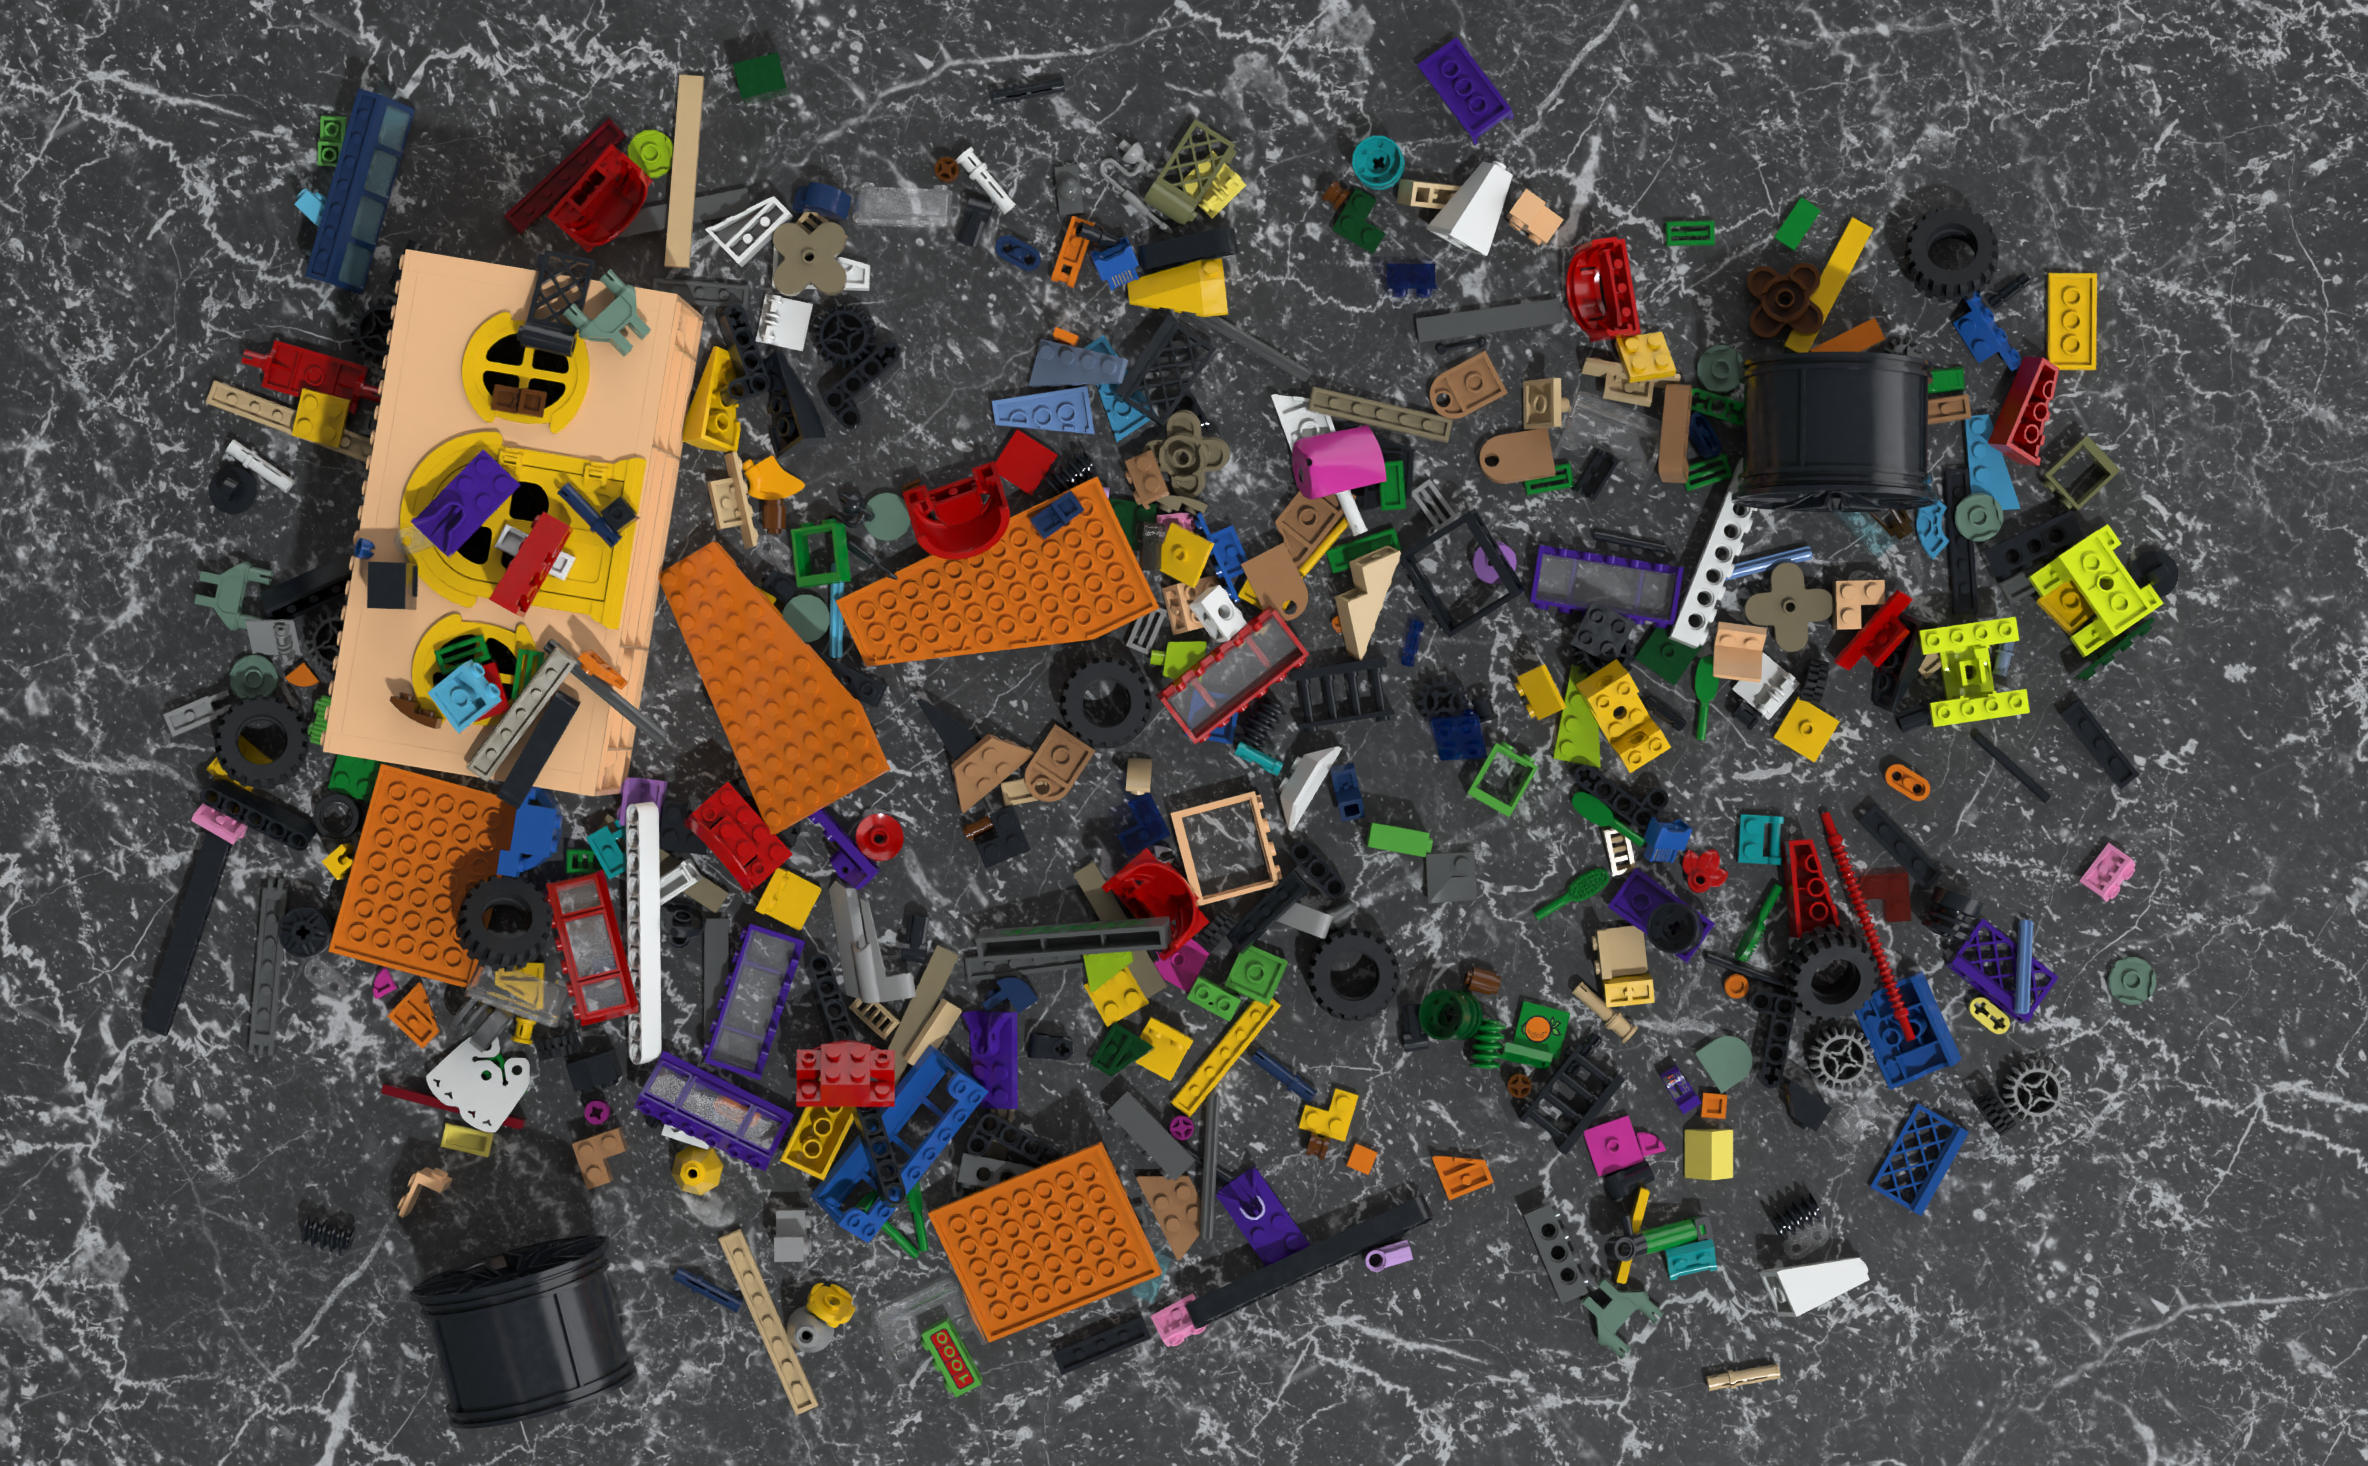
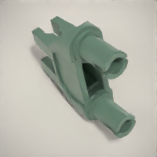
M610 269L600 279L615 295V300L593 320L589 319L574 303L563 315L579 330L578 336L581 339L610 343L625 357L632 350L633 346L620 332L628 326L643 340L650 333L651 329L637 315L635 288L629 284L626 286Z
M245 561L221 575L201 571L199 581L218 584L216 597L196 594L194 604L213 607L222 621L232 631L239 630V628L247 629L246 620H263V617L250 616L242 612L247 583L253 581L270 585L272 579L262 576L273 577V570L252 567L250 562Z
M1602 1277L1597 1285L1610 1297L1601 1307L1588 1294L1581 1302L1595 1315L1598 1344L1608 1346L1620 1359H1623L1626 1355L1619 1348L1621 1347L1628 1354L1631 1347L1616 1335V1331L1635 1310H1640L1653 1324L1658 1319L1652 1312L1660 1318L1664 1312L1649 1300V1294L1646 1291L1617 1290Z

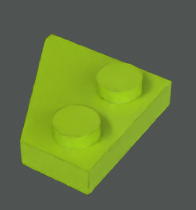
M1133 951L1083 955L1090 992L1099 989L1104 983L1134 961Z

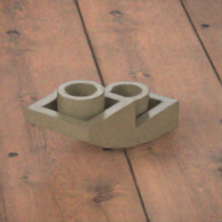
M1165 496L1156 500V502L1160 503L1158 508L1172 514L1173 510L1178 512L1182 504L1186 506L1185 511L1195 516L1200 512L1204 515L1208 507L1205 503L1182 496Z

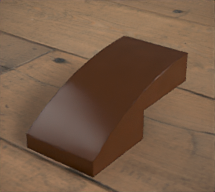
M495 384L490 410L543 418L547 392Z

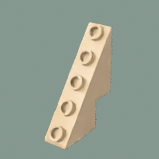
M1388 545L1350 561L1355 588L1335 597L1347 655L1360 661L1366 654L1367 645L1371 634L1374 632L1375 623L1383 607V601L1391 585L1395 568L1400 561V550Z

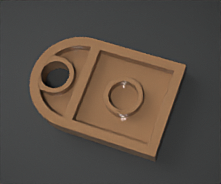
M1483 351L1439 375L1431 385L1429 398L1433 409L1440 416L1460 419L1508 394L1486 351ZM1439 394H1446L1450 398V403L1447 407L1437 405L1436 398Z
M1548 428L1495 436L1483 445L1480 452V468L1483 474L1495 483L1508 484L1556 475ZM1489 456H1495L1499 463L1494 467L1486 465L1485 459Z
M1284 543L1241 564L1263 610L1271 605L1284 621L1295 619L1305 610L1308 603V590ZM1289 600L1293 601L1297 607L1296 612L1291 615L1284 613L1282 609L1284 602Z
M1055 724L1026 769L1025 785L1028 792L1035 799L1042 802H1055L1062 799L1070 791L1095 753V750ZM1040 781L1046 782L1049 785L1048 793L1044 795L1038 794L1035 790V785Z

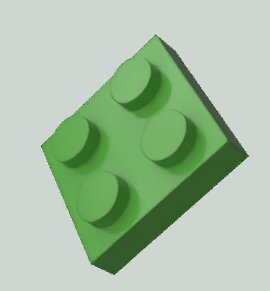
M1251 945L1243 954H1238L1224 987L1269 1007L1287 968L1288 961Z

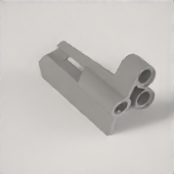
M835 880L829 888V895L846 995L859 998L864 1003H879L916 997L914 979L911 973L886 975L869 900L866 899L865 893L861 889L845 886L839 880ZM860 908L862 909V915H863V920H864L865 932H866V937H867V944H866V942H865V936H864V930H863V924H862V918H861Z

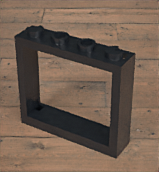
M1475 508L1403 552L1399 557L1403 571L1409 573L1413 579L1412 585L1417 593L1423 595L1426 600L1425 606L1431 614L1434 613L1439 621L1437 623L1439 629L1442 628L1449 638L1526 591ZM1466 522L1509 593L1456 624L1417 562L1414 554Z

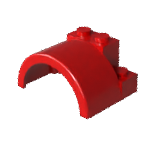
M994 461L972 468L973 476L930 491L927 490L926 485H922L902 492L915 537L925 551L943 559H966L984 553L1003 537L1009 525L1010 510ZM981 494L990 495L985 505ZM934 510L938 521L932 520L926 516L929 515V512Z

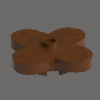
M1799 263L1783 276L1768 266H1759L1750 272L1747 279V287L1750 294L1760 302V305L1753 311L1750 317V328L1757 337L1761 339L1774 338L1785 326H1789L1802 336L1814 335L1821 329L1823 313L1810 300L1820 286V273L1814 265ZM1783 298H1787L1790 301L1788 305H1782L1780 302Z

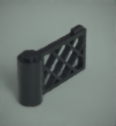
M545 250L544 255L539 254L535 268L540 271L529 314L524 326L520 325L517 333V341H521V347L566 357L573 356L578 329L574 325L562 324L558 317L568 308L570 309V306L574 303L583 312L595 267L594 260ZM549 258L560 260L564 267L551 274L547 267ZM578 264L588 266L586 275L579 279H576L570 270ZM568 272L574 282L561 289L555 278ZM552 280L558 291L545 298L541 291L542 286ZM577 286L581 296L578 300L570 303L564 293ZM561 295L567 306L555 313L549 302ZM545 304L552 313V315L544 320L534 318L536 309Z

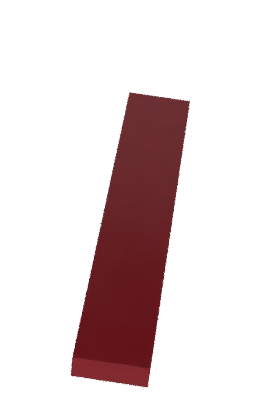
M608 118L503 217L521 235L578 182L611 143L616 147L627 136Z
M388 1082L382 1086L381 1093L384 1095L460 1114L459 1107L445 1105L434 1094ZM468 1111L475 1118L476 1111ZM509 1114L502 1125L521 1130L525 1127L527 1118Z

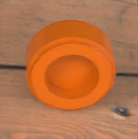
M1732 974L1726 978L1724 990L1728 996L1737 999L1742 998L1748 992L1749 984L1744 976Z

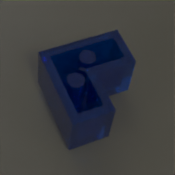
M1149 792L1127 802L1138 824L1117 834V837L1128 857L1170 836L1171 833Z

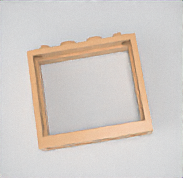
M1255 791L1170 813L1189 885L1199 898L1197 900L1198 906L1273 887L1279 884V879H1283L1279 865L1274 866L1272 856L1276 855L1273 841L1268 842L1266 833L1270 832L1267 818L1262 819L1260 809H1264L1261 794L1256 795ZM1249 800L1270 879L1202 897L1182 817Z

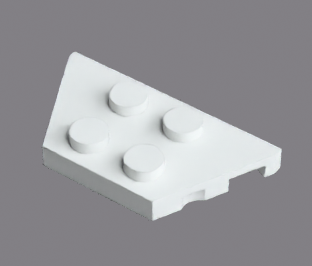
M1278 394L1271 395L1292 453L1294 443L1300 439L1336 432L1330 416L1307 411L1309 398ZM1310 458L1306 459L1307 465L1310 461ZM1299 467L1298 471L1303 482V470Z

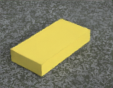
M447 1122L440 1147L489 1157L494 1133Z

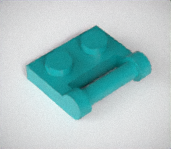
M1241 741L1234 755L1250 763L1253 761L1259 764L1260 768L1275 776H1278L1284 764Z
M1740 814L1737 862L1781 865L1782 858L1779 857L1780 836L1784 817ZM1765 823H1772L1770 857H1763Z
M1712 1239L1665 1250L1670 1281L1677 1280L1679 1276L1710 1270L1711 1272L1717 1270L1715 1246Z

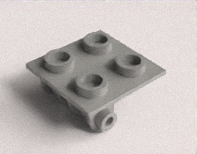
M294 620L245 621L253 655H280V661L284 665L292 664L295 655H301Z

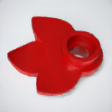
M1691 850L1685 853L1682 868L1688 875L1687 884L1693 892L1704 893L1710 887H1719L1726 881L1728 872L1719 868L1720 857L1717 850H1708L1701 854L1700 857ZM1696 877H1701L1704 883L1698 884Z

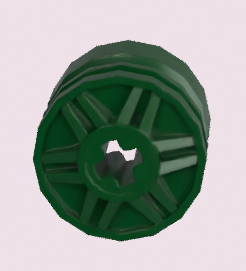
M1439 989L1430 992L1423 999L1419 1007L1418 1017L1422 1029L1431 1038L1462 1041L1471 1038L1477 1033L1482 1023L1483 1013L1477 998L1468 991Z

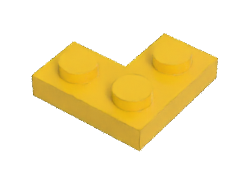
M1335 1088L1328 1111L1305 1104L1298 1128L1345 1142L1359 1095Z

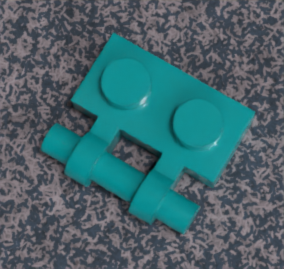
M620 820L614 822L618 831L613 834L609 827L605 826L586 837L609 880L627 870L626 851L622 852L616 841L623 837L626 843V826H621L619 824Z

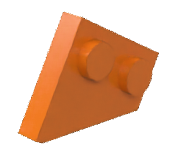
M593 650L584 651L579 656L578 660L582 663L580 667L588 675L592 676L594 674L621 690L628 684L625 678Z
M421 982L387 1016L422 1049L440 1032L424 985Z
M1432 1156L1449 1201L1494 1183L1484 1159Z

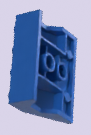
M1923 971L1899 979L1895 985L1896 988H1900L1898 994L1902 995L1900 999L1905 1002L1903 1006L1908 1009L1909 1015L1907 1017L1916 1039L1906 1042L1898 1019L1894 1018L1893 1011L1895 1010L1890 1007L1892 1005V1002L1888 1001L1890 996L1885 994L1887 992L1886 988L1881 987L1872 991L1874 995L1869 1001L1866 1000L1864 1002L1865 1006L1860 1010H1855L1890 1090L1915 1081L1936 1070L1954 1066L1962 1059Z

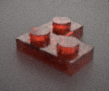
M1908 873L1859 876V889L1863 891L1861 896L1865 897V900L1884 899L1887 923L1911 921Z

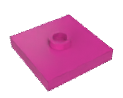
M1190 939L1165 961L1159 957V961L1155 962V965L1163 979L1188 992L1210 953L1195 940Z
M1628 1115L1587 1128L1583 1133L1598 1177L1644 1162Z

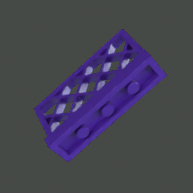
M1982 918L1975 926L1974 931L1972 930L1969 934L1971 936L1970 941L1963 942L1955 955L1948 960L1946 966L2020 1024L2028 1023L2033 1017V1012L2059 977L2032 957V988H2030V991L2033 992L2034 1002L2029 1007L2028 1013H2016L2015 997L2012 994L2016 992L2017 966L2015 959H2017V956H2015L2014 951L2017 953L2018 945ZM1982 927L1990 932L1991 942L1979 943L1978 932ZM2005 943L2009 947L2010 957L1998 958L1996 944ZM1992 945L1994 959L1982 960L1980 946ZM1975 947L1977 961L1969 962L1962 954L1967 948ZM2011 959L2013 973L2001 975L1999 961ZM1994 962L1996 976H1987L1983 970V963ZM2035 973H2043L2050 978L2045 987H2036ZM2013 976L2015 990L2007 991L2003 988L2002 978Z

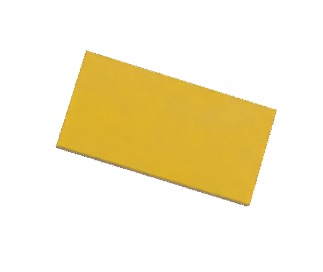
M2048 273L2046 360L2057 366L2059 370L2095 371L2097 273Z

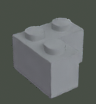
M778 1208L776 1210L774 1262H804L807 1255L812 1251V1239L807 1238V1228H811L812 1219L811 1214H807V1208Z

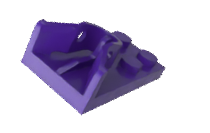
M1457 37L1417 65L1418 69L1468 133L1474 146L1478 144V137L1504 118L1509 120L1514 118L1510 106Z
M483 449L416 518L411 520V523L450 558L521 485Z
M824 808L808 816L815 825L818 823L822 825L825 829L822 833L829 841H836L841 846L829 857L834 870L840 878L855 889H860L881 871L872 860L864 856L853 839ZM843 867L848 868L847 874L843 872Z
M1635 868L1608 905V908L1648 935V919L1652 911L1658 906L1669 902L1688 904ZM1698 911L1697 913L1702 918L1704 926L1703 937L1700 943L1690 952L1674 954L1686 964H1689L1694 953L1712 928L1714 929L1716 926L1714 922ZM1679 923L1672 926V929L1675 930V935L1677 932H1682L1683 928L1679 927Z
M979 1010L963 1012L961 1017H964L970 1031L972 1077L989 1091L976 1108L1018 1109L1017 1012Z
M1255 1165L1215 1192L1217 1199L1223 1204L1265 1266L1297 1253L1310 1245Z

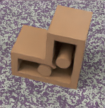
M622 1126L572 1143L587 1190L614 1180L607 1157L629 1149Z

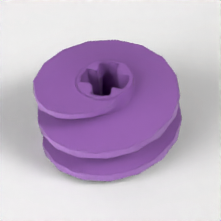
M1496 541L1515 571L1517 565L1515 553L1506 544ZM1480 546L1474 553L1472 561L1475 574L1487 584L1503 583L1494 567L1488 565L1489 559Z

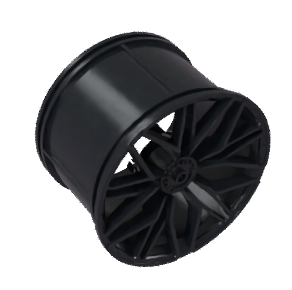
M1802 352L1761 356L1747 359L1739 364V370L1742 372L1739 375V381L1744 384L1743 473L1738 475V482L1742 484L1738 486V492L1731 495L1732 503L1743 507L1765 510L1779 509L1793 512L1825 513L1910 510L1925 508L1938 503V495L1932 493V487L1928 485L1932 482V475L1927 473L1928 384L1933 382V374L1930 373L1933 371L1932 362L1912 356L1886 353Z
M605 1235L574 1236L508 1250L498 1255L480 1258L441 1272L420 1282L409 1291L410 1299L418 1302L419 1307L422 1308L421 1316L427 1319L449 1399L446 1411L452 1427L459 1429L486 1428L541 1417L606 1395L624 1386L636 1377L637 1369L634 1365V1357L632 1354L627 1353L606 1272L610 1266L609 1260L606 1258V1251L611 1246L609 1237Z

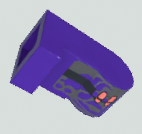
M1676 1065L1659 1075L1683 1115L1702 1103Z

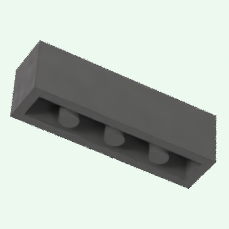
M1127 1091L1107 1111L1110 1115L1108 1120L1117 1129L1121 1126L1127 1132L1125 1137L1134 1146L1138 1143L1144 1149L1142 1155L1150 1163L1155 1161L1161 1167L1158 1171L1168 1181L1171 1178L1176 1181L1197 1161L1130 1091Z

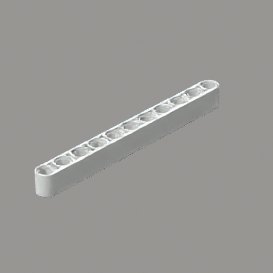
M654 802L630 804L626 809L628 967L639 1005L638 1013L628 1015L629 1057L635 1065L655 1062L661 1057L659 811Z

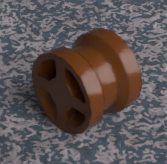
M942 157L934 166L935 174L941 182L951 183L959 175V167L953 158Z
M1335 180L1321 199L1324 202H1330L1332 208L1337 210L1351 191L1343 189L1340 183Z
M1513 1073L1506 1082L1507 1090L1514 1097L1523 1098L1531 1091V1081L1523 1073Z
M1311 1132L1305 1155H1315L1318 1159L1324 1160L1330 1137L1325 1136L1322 1138L1317 1133Z

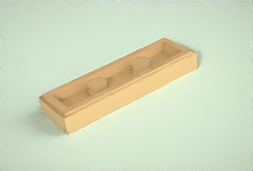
M942 999L903 1059L914 1066L930 1044L938 1049L963 1010L951 1002Z

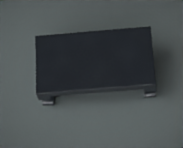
M1597 449L1572 488V491L1591 503L1594 502L1620 460L1606 454L1602 449Z

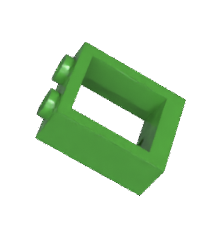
M1502 741L1500 745L1494 743L1466 793L1503 815L1510 817L1538 767L1534 765L1535 759L1524 753L1521 757L1513 753L1514 748ZM1497 752L1528 769L1508 805L1477 788Z
M1370 822L1366 846L1425 857L1426 852L1431 853L1433 839L1429 838L1430 833Z
M1199 974L1187 994L1188 1000L1229 1022L1241 1002L1240 996Z

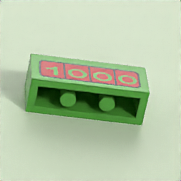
M949 1316L923 1329L920 1341L926 1351L930 1350L934 1357L932 1363L937 1372L941 1371L945 1377L943 1382L949 1393L953 1392L955 1397H958L982 1384L983 1377Z

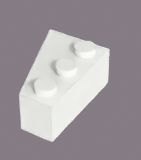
M773 196L705 230L743 267L773 238L775 230L780 225L788 223L794 217Z

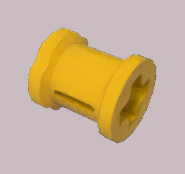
M516 1016V1029L514 1036H511V1040L531 1045L533 1042L531 1040L533 1026L537 1024V1020Z

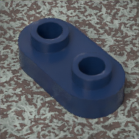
M1004 235L996 242L995 250L1001 259L1027 272L1034 271L1039 267L1041 256L1034 247L1010 235ZM1010 244L1012 246L1011 252H1004V245ZM1028 255L1034 258L1031 264H1027L1024 261Z
M1700 412L1691 414L1689 435L1699 454L1706 459L1719 455L1721 444L1706 416Z

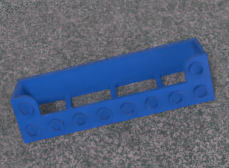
M931 1044L895 1088V1107L879 1108L890 1143L892 1141L895 1142L911 1156L900 1170L906 1195L989 1092L946 1054ZM948 1069H950L954 1075L948 1081L946 1088L947 1092L956 1100L947 1112L944 1113L927 1097ZM923 1103L941 1119L916 1151H914L898 1137V1132ZM869 1121L865 1126L866 1129L871 1132L876 1131V1125ZM858 1135L826 1175L824 1181L822 1180L814 1190L811 1197L840 1227L869 1243L897 1207H885L880 1197H878L867 1213L856 1207L850 1208L844 1213L839 1209L861 1179H864L878 1192L874 1179L868 1175L870 1166L860 1135ZM879 1144L873 1145V1151L881 1155L884 1151L882 1146ZM894 1190L888 1191L889 1199L898 1201V1193Z

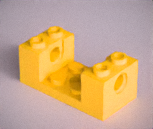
M1617 659L1575 685L1617 759L1629 773H1632L1671 748L1663 732L1651 719L1637 694L1639 690L1630 674ZM1623 706V713L1619 716H1614L1615 708Z

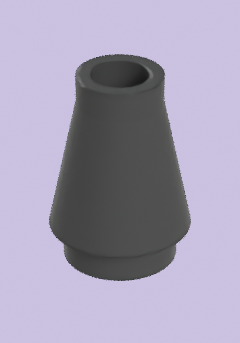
M1351 900L1324 911V913L1334 916L1329 927L1330 932L1339 931L1358 912Z

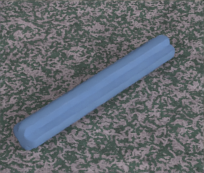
M1803 546L1734 564L1735 567L1731 577H1726L1725 581L1771 570L1782 563L1795 564L1812 559L1810 546Z
M2021 920L2018 925L2015 1012L2018 1014L2028 1013L2030 1007L2033 922L2031 920Z

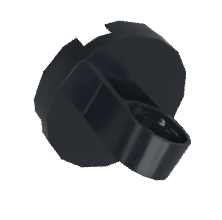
M240 467L223 468L211 479L209 497L213 505L221 512L235 515L249 511L258 497L256 480L250 472Z
M2147 551L2140 554L2132 562L2130 576L2140 590L2150 584L2159 598L2168 595L2175 588L2178 581V568L2175 561L2168 554L2161 551Z
M676 901L668 903V907L664 909L663 907L660 908V928L668 933L669 944L675 949L687 947L690 944L691 937L698 936L705 930L707 916L702 909L700 912L694 909V904ZM673 936H675V937H681V938H684V939H682V940H675V939H673Z

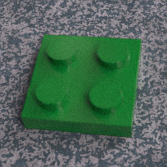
M338 754L328 789L370 802L381 764L387 765L388 762Z

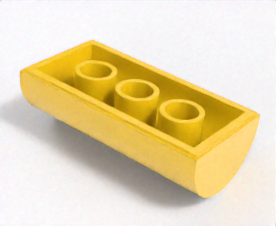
M805 1107L780 1161L824 1181L854 1120L851 1108Z

